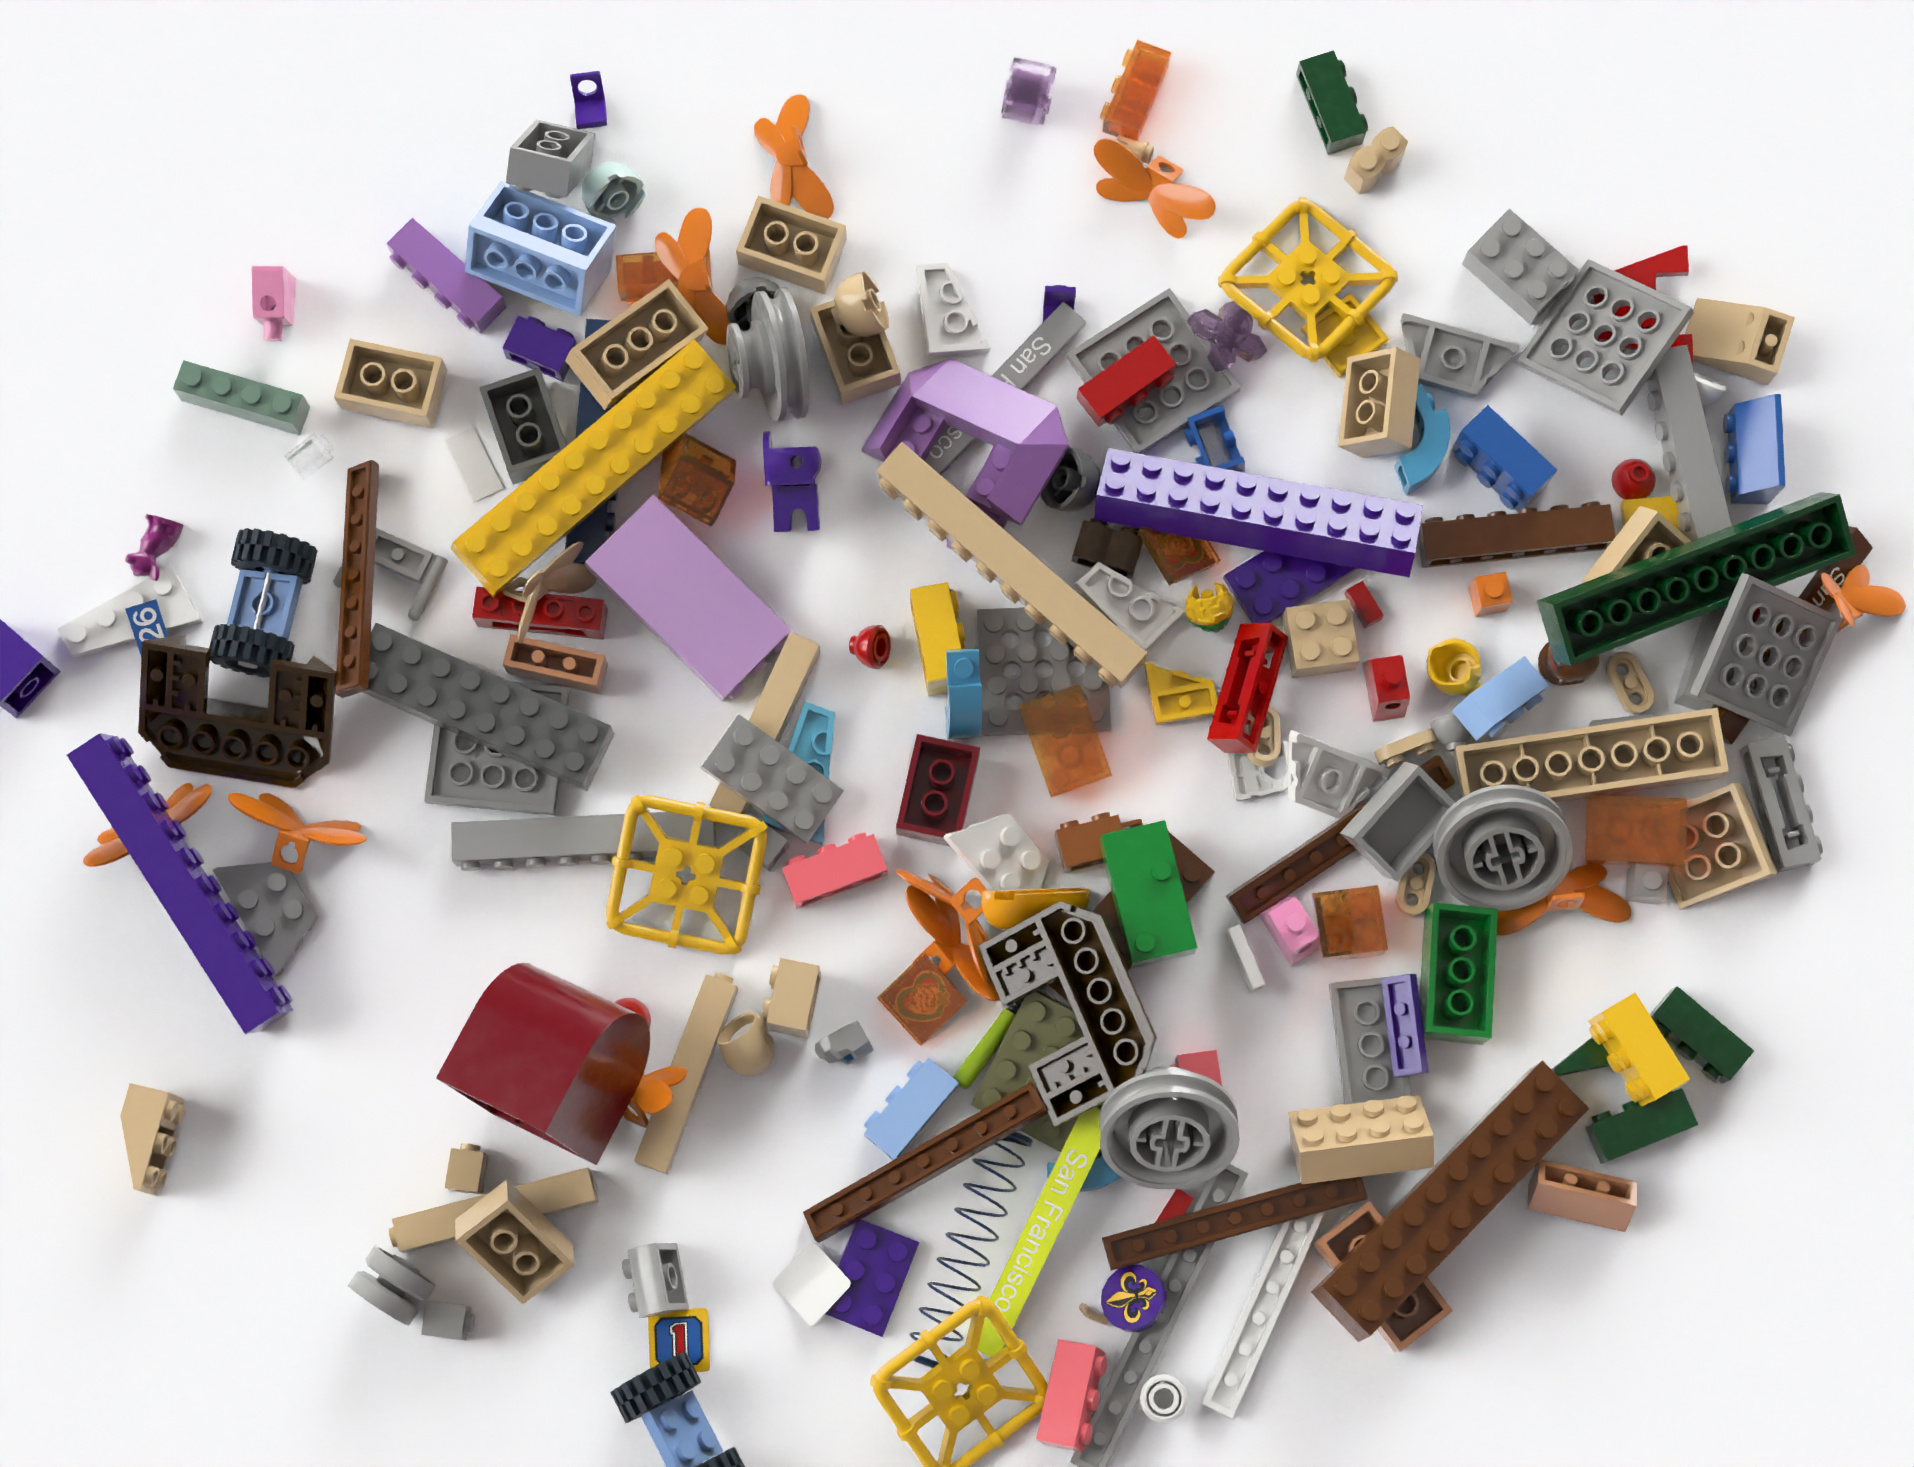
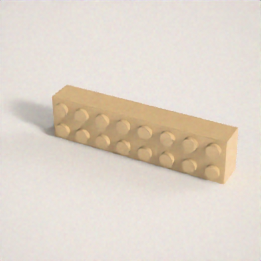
M1718 708L1456 746L1454 750L1461 798L1476 790L1490 786L1520 785L1535 789L1551 798L1554 802L1719 779L1724 778L1729 772Z

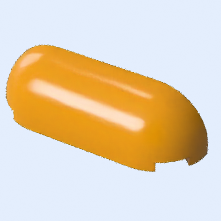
M1084 887L982 891L981 902L983 913L988 922L998 929L1008 930L1059 901L1086 910L1090 896L1089 889Z

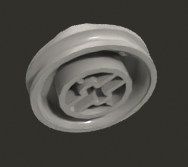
M787 288L777 289L773 299H770L765 291L755 292L752 299L750 329L742 331L737 323L728 324L726 331L728 362L732 382L736 386V395L739 399L748 398L749 391L752 388L759 389L768 414L774 422L783 421L787 411H790L796 419L805 418L809 408V371L802 326L795 302Z
M1496 785L1476 790L1464 796L1445 812L1434 833L1433 852L1440 879L1445 888L1456 899L1469 906L1507 911L1531 905L1546 897L1559 886L1571 866L1573 843L1565 816L1551 798L1525 786ZM1504 833L1506 843L1497 845L1494 835Z
M1157 1067L1146 1071L1145 1074L1127 1080L1114 1089L1106 1098L1099 1114L1100 1148L1104 1160L1120 1177L1143 1187L1180 1189L1203 1183L1222 1172L1234 1159L1239 1147L1240 1137L1237 1109L1230 1094L1214 1080L1186 1069Z

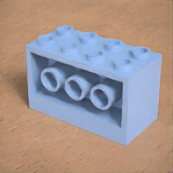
M500 181L469 224L465 272L580 317L610 272L616 225L529 191L518 190L515 186Z

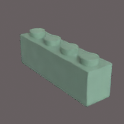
M185 360L181 364L172 388L183 402L296 435L301 434L310 410V405L302 394Z

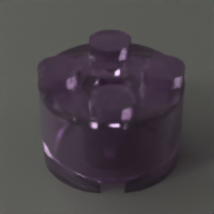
M1014 56L1009 71H1012V75L1006 81L1001 118L1036 126L1038 124L1043 125L1051 105L1052 96L1049 95L1051 85L1054 84L1057 67L1050 66L1048 63Z

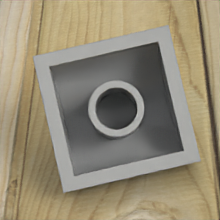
M652 1243L627 1250L628 1259H623L622 1270L625 1278H632L634 1292L628 1294V1304L633 1313L638 1312L639 1318H646L689 1309L677 1243Z

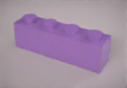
M413 217L386 243L391 253L389 259L399 269L403 270L406 267L413 273L411 278L423 290L427 287L435 293V300L447 310L451 307L458 313L457 319L467 329L470 330L474 327L479 333H482L507 308L503 296L483 279L466 273L465 263Z

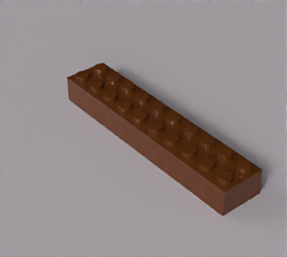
M1543 1060L1531 1067L1434 1165L1435 1167L1383 1217L1311 1293L1357 1342L1370 1337L1590 1108Z

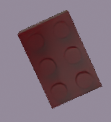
M921 734L916 735L896 823V835L950 846L943 837L948 833L964 829L980 757V747Z

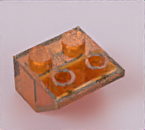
M683 432L662 453L658 499L711 527L716 522L735 484L736 460Z
M1378 885L1313 893L1322 959H1358L1382 956L1388 950Z

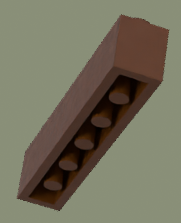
M1592 501L1584 503L1581 507L1569 508V505L1562 504L1553 506L1547 511H1538L1537 508H1525L1519 510L1516 514H1506V511H1494L1488 513L1486 517L1475 518L1474 514H1463L1457 516L1456 520L1444 521L1442 517L1428 518L1420 525L1418 545L1422 568L1606 550L1615 538L1611 505H1600V502Z

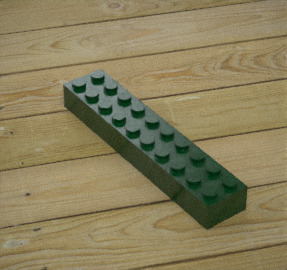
M1819 492L1537 600V604L1554 661L1571 666L1728 605L1741 573L1751 575L1775 587L1856 555L1840 494Z

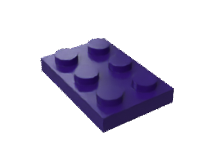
M862 1219L856 1222L838 1266L850 1280L851 1285L825 1315L883 1337L920 1242Z

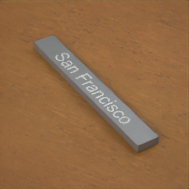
M1063 301L991 377L1024 390L1086 326L1087 321ZM946 425L926 457L925 462L942 475L977 438Z

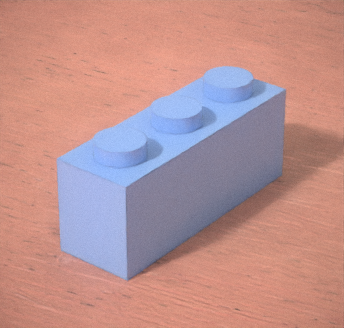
M1524 656L1469 694L1452 712L1476 741L1487 733L1492 738L1506 726L1505 720L1511 724L1525 713L1522 708L1525 707L1529 711L1543 700L1540 694L1550 685Z
M929 1057L924 1063L918 1060L906 1074L910 1080L903 1088L897 1085L885 1099L889 1104L880 1114L876 1110L863 1125L867 1128L864 1136L892 1160L897 1159L959 1086V1083Z

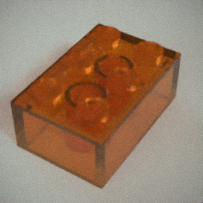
M1078 682L1017 704L1051 798L1112 776L1084 694Z
M1587 795L1586 864L1632 866L1635 863L1686 868L1688 799Z

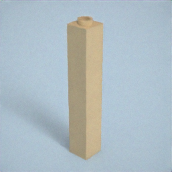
M792 632L787 637L749 719V722L778 743L821 652L820 644ZM719 783L709 804L711 808L746 814L750 805L721 783Z
M715 972L714 977L705 975L671 1066L684 1067L687 1070V1075L679 1084L669 1087L673 1093L672 1102L663 1111L651 1115L634 1159L637 1164L668 1175L717 1048V1038L725 1027L739 990L737 985L732 984L734 980L732 977Z
M588 1167L514 1186L544 1216L599 1202L592 1171ZM487 1194L392 1218L393 1227L389 1228V1237L393 1248L398 1247L399 1252L408 1253L455 1240V1219Z

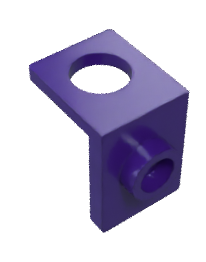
M592 71L570 74L577 129L607 126L606 100L601 72ZM590 80L596 84V88L590 93H585L579 90L578 85L582 81Z
M1065 285L1045 286L1043 322L1063 301L1074 310L1076 287Z

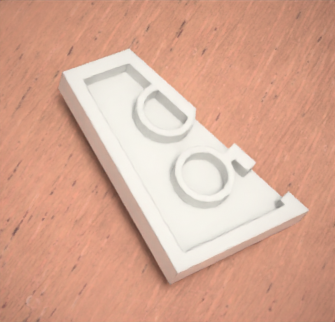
M948 262L917 264L915 270L927 356L989 353L991 348L987 340L983 338L978 328V322L974 314H971L963 298L964 294Z
M1097 562L1073 585L1092 606L1144 650L1185 612L1184 609L1177 605L1172 606L1160 599L1161 596L1152 591L1147 592L1132 583V580L1100 562Z

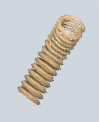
M1080 1304L1079 1310L1086 1318L1094 1320V1322H1101L1103 1325L1108 1324L1109 1320L1104 1315L1101 1316V1314L1092 1311L1088 1304Z

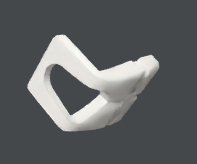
M1288 741L1281 743L1279 757L1284 756L1287 765V773L1283 781L1273 779L1264 772L1266 767L1253 764L1249 760L1247 753H1227L1229 771L1234 776L1232 787L1236 801L1250 800L1253 796L1258 798L1288 789ZM1258 751L1262 755H1268L1264 751Z

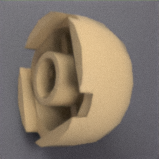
M866 271L851 275L842 281L834 296L835 307L831 311L838 326L844 325L845 329L855 336L869 337L883 332L889 328L890 323L884 301L879 302L876 295L880 291Z

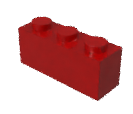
M1153 335L1079 387L1076 399L1098 427L1105 423L1111 425L1123 416V410L1131 405L1137 407L1149 397L1148 393L1156 387L1162 389L1171 383L1174 379L1173 375L1177 364Z

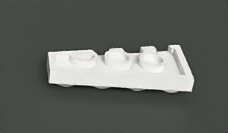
M170 566L160 571L157 581L148 578L60 626L57 630L71 656L78 658L114 648L115 645L124 642H135L136 640L125 608L148 601L157 600L167 632L177 630L176 628L188 624H199L203 621L177 574Z

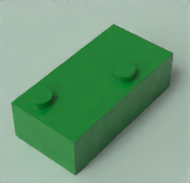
M1158 821L1102 834L1099 845L1130 969L1195 954L1198 947L1166 821Z
M1433 902L1425 909L1420 984V1007L1425 1039L1483 1045L1492 1039L1498 909Z

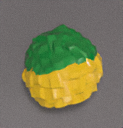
M1214 582L1216 596H1214L1212 590H1205L1201 592L1200 599L1198 587L1195 585L1185 600L1184 611L1188 621L1194 627L1201 628L1203 631L1217 633L1224 629L1231 619L1235 603L1234 598L1222 583Z

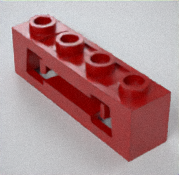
M476 586L472 618L477 627L518 631L525 602L504 595L503 590L493 597L485 587ZM546 594L537 601L528 632L604 640L608 608L604 599Z
M1271 622L1244 623L1239 626L1207 737L1208 741L1224 753H1256L1288 641V636ZM1267 653H1273L1271 664L1268 669L1267 667L1263 666L1268 664L1265 655ZM1249 713L1255 718L1250 736L1244 732L1245 726L1251 724V720H1247Z

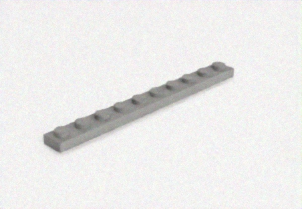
M1229 1164L1218 1175L1207 1180L1192 1212L1235 1201L1249 1173ZM1215 1242L1170 1255L1160 1276L1167 1291L1166 1308L1163 1314L1160 1313L1156 1319L1157 1322L1151 1328L1142 1332L1132 1333L1099 1400L1098 1408L1092 1414L1090 1422L1093 1427L1091 1441L1088 1445H1085L1084 1453L1074 1451L1069 1462L1079 1467H1106L1140 1397L1141 1390L1148 1381Z

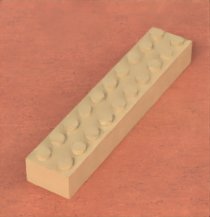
M903 442L895 448L876 470L880 478L878 481L881 486L880 488L893 500H896L897 497L903 500L902 504L905 506L904 509L917 521L923 517L928 522L926 524L929 527L928 530L943 542L946 538L952 542L953 551L966 563L970 559L974 561L977 572L989 583H992L995 579L1001 585L999 588L1006 598L1014 604L1018 600L1024 604L1025 613L1038 625L1042 622L1046 623L1050 627L1048 629L1050 631L1049 634L1061 645L1064 646L1068 642L1075 648L1073 655L1088 667L1092 663L1099 669L1098 676L1111 688L1116 684L1122 689L1146 662L1147 652Z

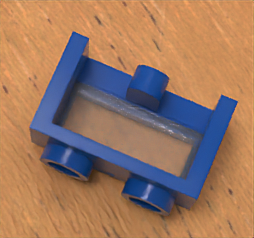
M1223 405L1187 418L1189 428L1184 429V433L1189 446L1193 447L1196 445L1200 455L1195 458L1196 464L1239 472L1245 471V461L1243 456L1241 457L1239 454L1236 438L1233 431L1229 428Z

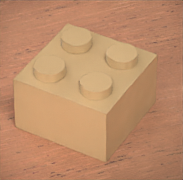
M1349 599L1287 607L1285 609L1282 621L1284 633L1288 636L1287 651L1292 678L1356 669L1360 662Z
M780 958L779 966H772L769 985H771L773 990L772 999H765L762 1017H764L769 1031L808 1039L821 980L819 965Z

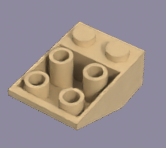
M1697 298L1693 308L1694 314L1690 318L1685 334H1692L1694 361L1768 386L1778 374L1795 317L1762 306Z
M129 1083L120 1118L133 1189L157 1196L158 1189H163L167 1179V1170H164L167 1158L171 1157L175 1151L177 1139L174 1137L177 1124L180 1125L184 1119L186 1106L183 1105L184 1098L170 1092Z

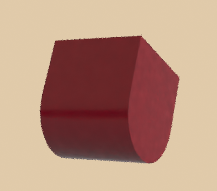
M517 963L501 972L485 989L437 1074L436 1079L487 1112L597 1166L642 1079L650 1049L649 1026L643 1016L535 965Z

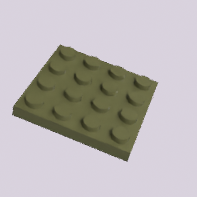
M1040 991L1025 997L970 1105L983 1110L1030 1082L1036 1085L1029 1065L1084 1037L1073 1009ZM1103 1103L1096 1106V1108L1101 1110ZM1048 1113L1019 1131L1061 1152L1078 1116L1058 1127H1054Z

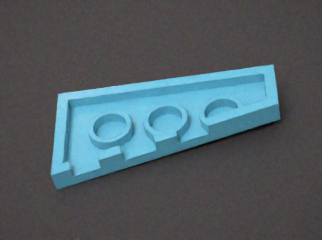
M804 702L787 749L829 779L835 712ZM766 815L763 816L762 820L768 826L789 833ZM825 819L809 841L820 845L823 844Z

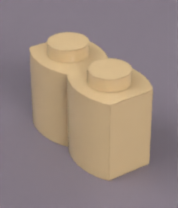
M1394 126L1383 129L1374 137L1370 146L1361 148L1352 156L1344 180L1357 194L1369 191L1377 184L1381 175L1391 172L1399 165L1408 140Z

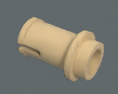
M1121 134L1118 135L1116 140L1128 148L1142 164L1150 163L1154 146H1151L1149 141L1142 143L1124 137Z

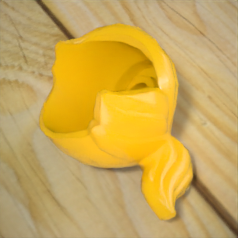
M1452 638L1444 640L1429 649L1426 669L1428 677L1435 688L1449 695L1464 694L1467 697L1482 686L1478 682L1481 678V659L1478 651L1470 643L1462 639Z

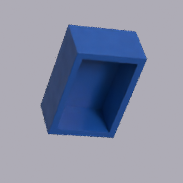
M1489 405L1461 430L1451 449L1454 452V457L1461 465L1469 466L1477 474V478L1482 485L1495 490L1500 495L1501 502L1508 509H1515L1517 512L1529 506L1546 489L1557 472V469Z

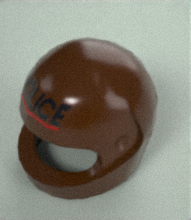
M1549 642L1544 645L1538 658V668L1543 678L1559 686L1585 682L1596 672L1599 665V655L1571 666L1555 662ZM1546 656H1548V663L1552 671L1564 680L1554 677L1549 672L1546 665Z

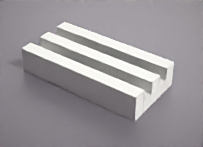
M1240 924L1228 928L1225 936L1249 992L1253 993L1262 989L1265 986L1264 979Z

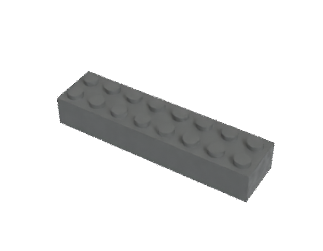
M375 623L371 631L368 690L362 693L586 792L588 791L615 735L611 725L379 623Z

